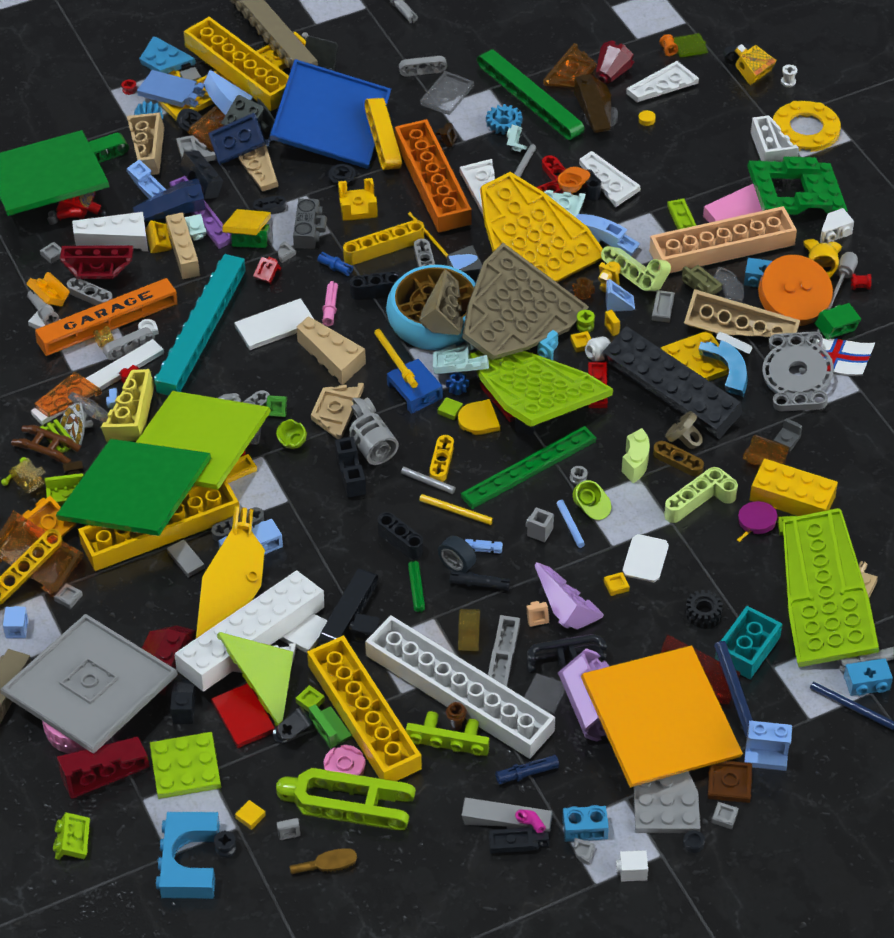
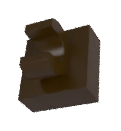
M446 123L444 128H439L436 132V135H441L439 142L445 143L446 147L453 146L457 133L452 123Z
M82 461L63 464L64 474H81L84 471Z

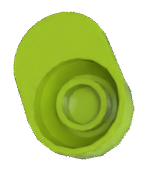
M585 480L576 485L573 490V501L594 520L606 518L611 511V501L603 489L591 480Z

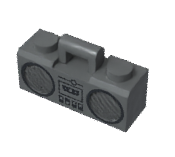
M298 198L293 232L294 248L315 249L316 242H319L320 233L326 231L327 217L323 215V207L320 206L318 199Z

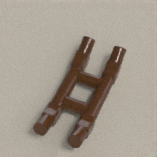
M23 425L21 428L23 433L36 435L32 441L24 438L11 441L12 446L31 449L50 456L52 459L63 464L70 463L72 460L60 451L55 450L60 443L76 452H79L81 449V445L74 442L71 438L42 429L37 425ZM44 437L52 440L48 447L39 445Z

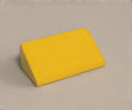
M150 220L145 229L150 252L170 251L172 246L167 225Z

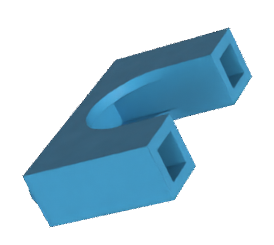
M167 812L166 820L162 821V833H165L164 839H160V852H163L162 857L158 858V870L161 871V874L156 878V889L160 890L161 898L214 899V868L183 867L174 860L177 851L188 843L214 842L215 835L219 833L220 829L218 812Z

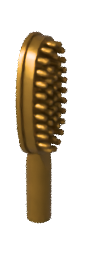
M352 849L331 850L320 854L314 861L291 865L290 871L291 874L314 869H319L322 872L346 869L353 866L356 862L357 854Z

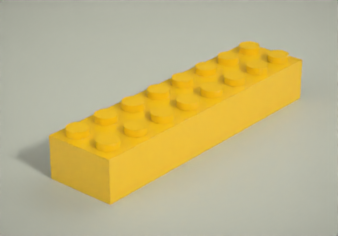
M207 17L184 31L186 48L243 91L253 96L256 101L259 98L268 110L273 111L280 106L289 75L211 17Z
M226 479L218 490L193 486L160 536L88 525L78 529L80 542L94 571L212 528L216 523L232 517L234 507L239 506V502Z
M344 635L307 651L309 668L379 779L398 781L421 770L422 759L420 752Z

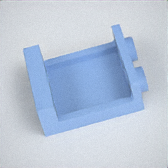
M749 721L744 763H752L754 768L786 771L792 725Z

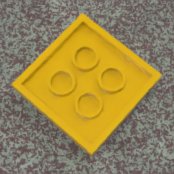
M709 331L660 347V349L708 381L729 374V369L723 362L699 354L698 348L701 342H712L719 347V343Z

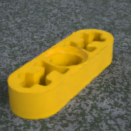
M442 435L437 439L430 466V477L441 482L447 478L454 450V439L449 435ZM445 443H447L446 450L443 449ZM440 456L447 458L445 461L437 460ZM438 468H441V472L437 474Z

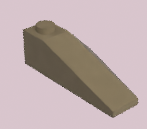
M446 269L442 272L429 296L419 321L432 333L459 335L463 327V318L459 316V312L462 309L457 300L460 297L458 281Z

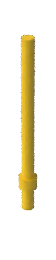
M380 329L375 330L374 334L402 373L404 381L409 383L412 388H416L418 383L414 379L413 372L407 369Z

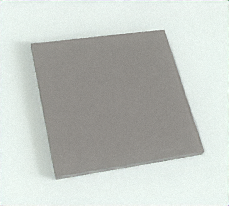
M84 614L4 685L0 691L2 695L94 754L168 685L178 673L176 669L87 614Z

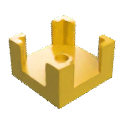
M373 178L364 179V189L347 191V181L338 182L343 221L378 217Z

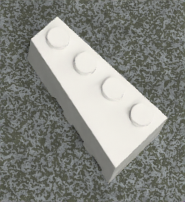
M143 212L72 221L76 246L133 245V250L138 248L142 249V251H148Z

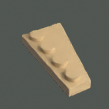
M266 145L237 157L261 191L278 187Z

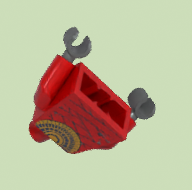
M95 192L60 201L56 210L57 213L52 210L48 213L49 217L47 220L49 224H56L58 219L64 218L83 219L87 211L97 215L101 205L92 201Z

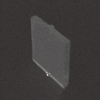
M536 673L524 698L541 709L554 714L565 693V688L562 682L554 680L553 677L549 678Z

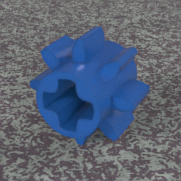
M455 372L452 375L449 374V380H446V387L449 388V393L460 395L463 392L466 393V387H469V380L466 379V374Z

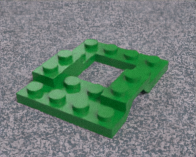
M783 157L782 162H748L747 167L762 211L784 206L788 214L797 215L808 208H823L827 214L842 208L846 212L848 211L831 163H818L816 157ZM771 178L800 179L805 192H796L794 197H777Z

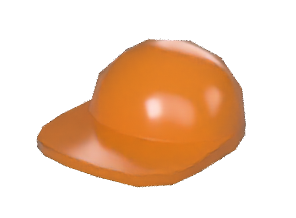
M569 167L558 176L560 189L564 192H571V194L578 192L582 185L590 178V172L579 167Z

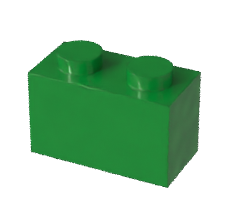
M850 303L821 311L815 325L828 340L855 331L861 318Z

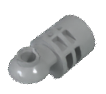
M368 397L364 400L352 398L354 405L351 408L357 419L349 429L350 437H354L356 446L370 464L379 465L388 461L397 452L399 447L397 439L380 416L375 413L376 409Z

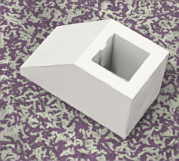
M844 208L828 213L821 231L820 243L832 242L852 234L854 221Z

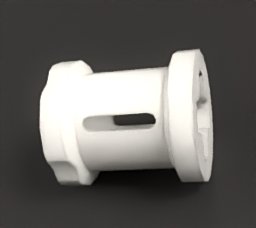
M785 65L782 69L784 75L781 79V84L785 87H792L796 84L795 75L797 74V68L794 65Z

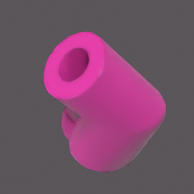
M520 809L515 813V818L519 823L532 825L537 833H542L546 829V826L536 812Z

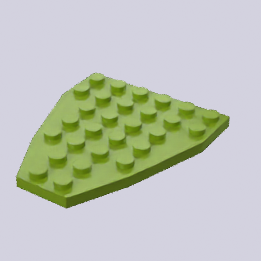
M479 350L470 353V359L484 356ZM526 351L493 360L488 358L489 369L475 370L481 382L503 409L530 427L603 400L613 394L611 387L586 372Z

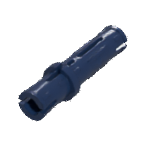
M552 755L526 764H514L511 768L496 771V780L499 785L513 780L520 781L526 776L559 768V761L556 755Z

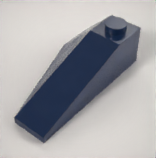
M198 179L180 182L133 207L134 213L143 212L144 222H148L150 220L166 218L168 215L187 214L205 210L200 182Z

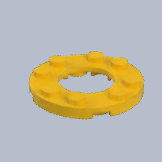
M792 101L778 109L773 117V120L781 128V132L784 135H788L790 142L793 145H797L799 151L801 149H811V152L824 150L833 145L840 134L841 123L838 116L833 110L820 102ZM799 115L803 117L814 116V119L818 118L822 122L823 128L814 135H803L795 132L791 128L790 122L794 117L798 118Z

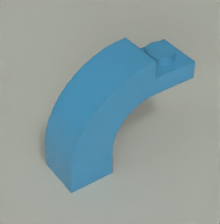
M722 340L719 347L712 342H701L698 348L700 355L719 360L729 369L725 391L744 397L748 376L746 364L740 352L734 346Z

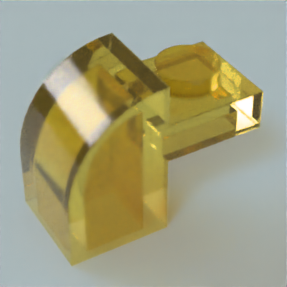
M29 458L9 471L17 485L28 494L45 484L42 476L46 472L42 467L36 469Z
M460 609L458 650L479 651L481 609Z

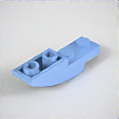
M578 214L576 216L578 220L589 228L599 243L602 240L612 247L621 248L630 256L639 248L640 243L627 236V229L619 224L594 215Z

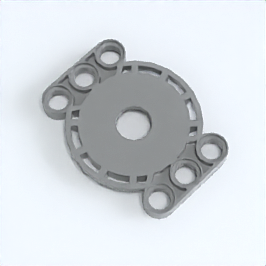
M820 333L774 334L769 338V348L771 351L763 362L762 373L767 386L776 393L773 396V407L775 410L823 409L827 406L828 396L823 390L827 388L833 378L834 366L830 355L822 348L823 337ZM815 338L818 339L819 342L814 344L811 343L810 340ZM800 340L801 343L794 345L791 341ZM774 341L782 342L779 346H775L772 343ZM829 364L831 368L830 372L827 371V367L829 366ZM801 365L806 367L807 371L803 375L797 376L791 374L789 369L793 366ZM766 369L769 370V375H766ZM816 397H822L824 401L816 402L814 401V399ZM803 398L805 402L800 404L796 403L795 400ZM784 399L786 403L781 405L777 404L776 401Z

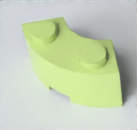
M642 428L627 436L626 454L622 459V472L632 483H635L644 475L649 460V439Z

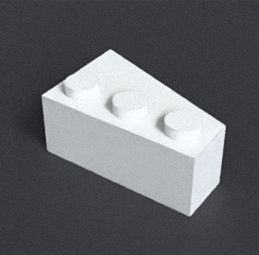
M770 116L752 118L751 135L761 161L782 162L783 157H798L799 147L790 142L788 135H784L781 132V128Z

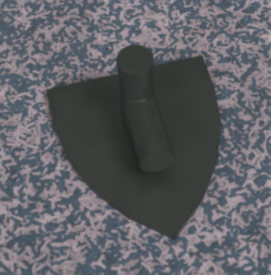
M258 98L257 103L265 108L258 121L264 132L271 133L275 119Z

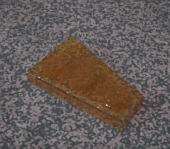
M215 106L192 125L188 133L195 136L214 152L208 133L223 127L221 122L226 115Z
M73 372L34 404L37 410L50 417L66 410L73 403L87 401L86 398L92 395L99 396L102 392L99 387L77 372Z

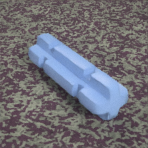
M465 539L477 552L491 553V551H494V553H502V542L494 541L492 543V541L476 540L475 542L473 539Z

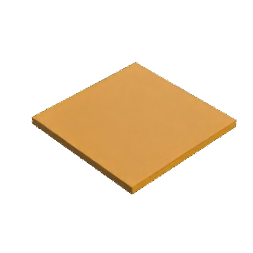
M692 646L586 672L581 675V679L630 787L738 758L743 754Z

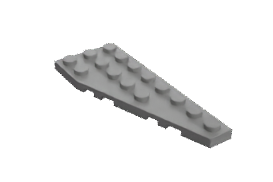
M689 771L633 786L635 833H687L692 830L700 832L698 791Z

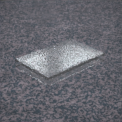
M445 71L420 100V105L450 116L474 87V81Z

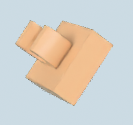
M530 602V605L527 606V618L530 627L549 623L548 605L546 602Z

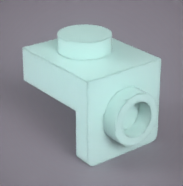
M512 125L508 129L507 145L512 146L511 150L521 152V149H527V146L518 144L522 127Z

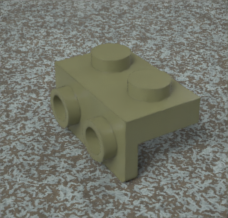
M699 265L692 269H689L687 266L683 268L682 280L691 288L712 295L722 290L723 284Z

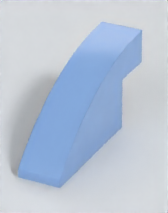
M211 70L208 72L203 83L210 98L225 115L236 96L241 95L249 100L253 98V96Z

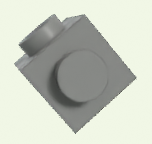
M536 507L526 521L527 536L546 542L553 530L554 514Z

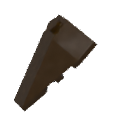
M591 74L575 77L574 94L594 133L611 130V93L606 84Z

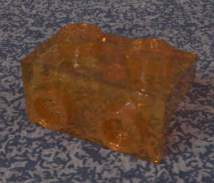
M754 435L750 446L744 452L743 459L753 465H761L764 458L785 464L789 447Z

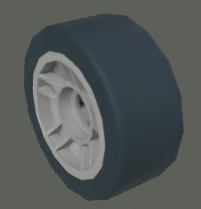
M458 536L448 537L438 548V555L441 561L452 571L465 573L476 562V554L468 542Z

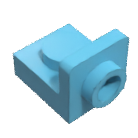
M552 330L548 333L547 338L538 343L537 354L539 356L553 360L554 350L558 346V333Z

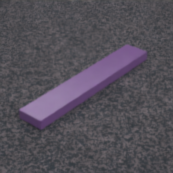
M183 176L171 181L170 187L189 180ZM205 201V210L191 212L192 215H202L206 233L219 249L232 244L231 233L223 232V223Z

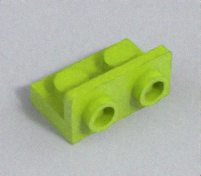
M65 813L61 820H57L55 826L57 838L53 845V851H56L55 859L60 860L63 855L81 859L86 857L90 818Z

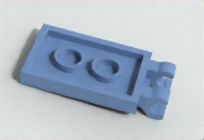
M152 70L138 88L137 95L183 107L185 104L196 107L198 101H195L198 96L203 97L206 91L202 90L205 87L203 83L197 84V81Z

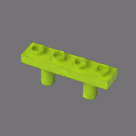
M433 711L427 712L424 726L407 723L406 732L414 744H424L434 748L441 747L456 752L463 751L474 755L488 756L489 737L477 735L479 721L476 719H468L464 733L436 728L438 714Z

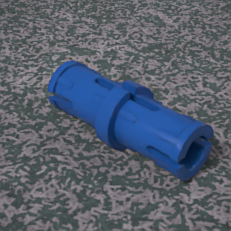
M321 252L318 256V262L327 265L333 271L337 270L346 276H349L353 271L352 265L341 261L338 257L330 256L325 252Z

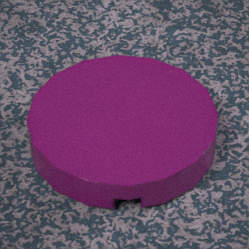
M755 501L744 505L739 510L738 521L745 531H753V534H762L771 531L775 527L778 515L772 505L766 502Z

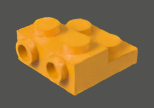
M51 496L46 499H40L36 503V507L32 511L27 510L20 520V525L32 538L35 537L37 540L47 530L55 529L63 537L76 526L74 522L57 520L56 514L61 506ZM51 535L47 542L55 544L58 541V537Z

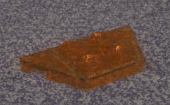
M574 43L544 78L543 85L574 87V78L591 74L596 68V62L589 58L584 51L581 52L578 49V45Z

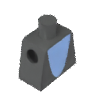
M472 245L449 254L446 266L463 271L476 282L482 263Z

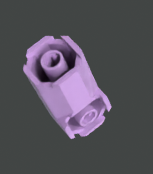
M586 648L561 669L558 674L585 738L599 741L602 740L601 736L606 735L581 679V675L610 666L606 661L600 662L598 658L601 656L597 652Z

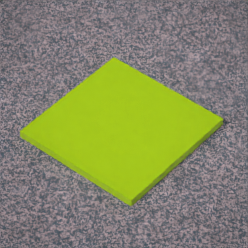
M172 391L136 442L210 453L211 459L194 485L218 490L271 411L267 406Z

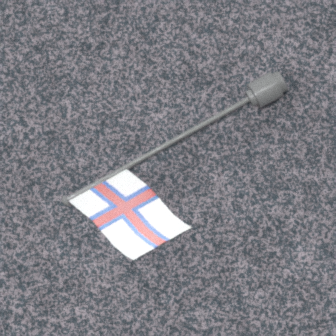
M846 252L839 260L836 273L840 276V279L827 310L831 309L843 279L851 278L852 273L856 269L858 257L852 252ZM814 338L812 343H818L819 340ZM823 339L822 348L828 352L834 366L833 374L862 376L875 343ZM830 364L827 367V371L829 372L831 371ZM804 366L799 368L801 374L807 371V368Z

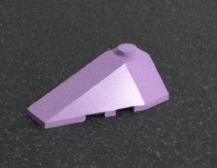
M536 562L534 566L553 613L558 617V622L562 626L580 629L604 616L590 600L585 601L579 596L580 592L567 585L566 580L553 569Z

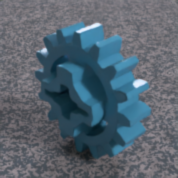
M504 104L503 107H500V105H497V108L491 107V111H487L486 115L487 127H490V131L496 130V134L502 132V135H504L512 125L521 127V112H518V108L512 109V105L506 107V104Z

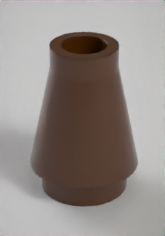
M459 702L451 703L446 709V715L453 730H460L463 727L467 713L466 708Z

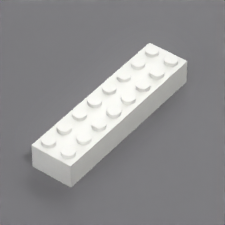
M296 570L175 653L176 670L204 692L238 668V665L233 662L227 653V649L222 641L217 638L219 632L271 645L293 630L310 615L316 614L325 607L324 590Z

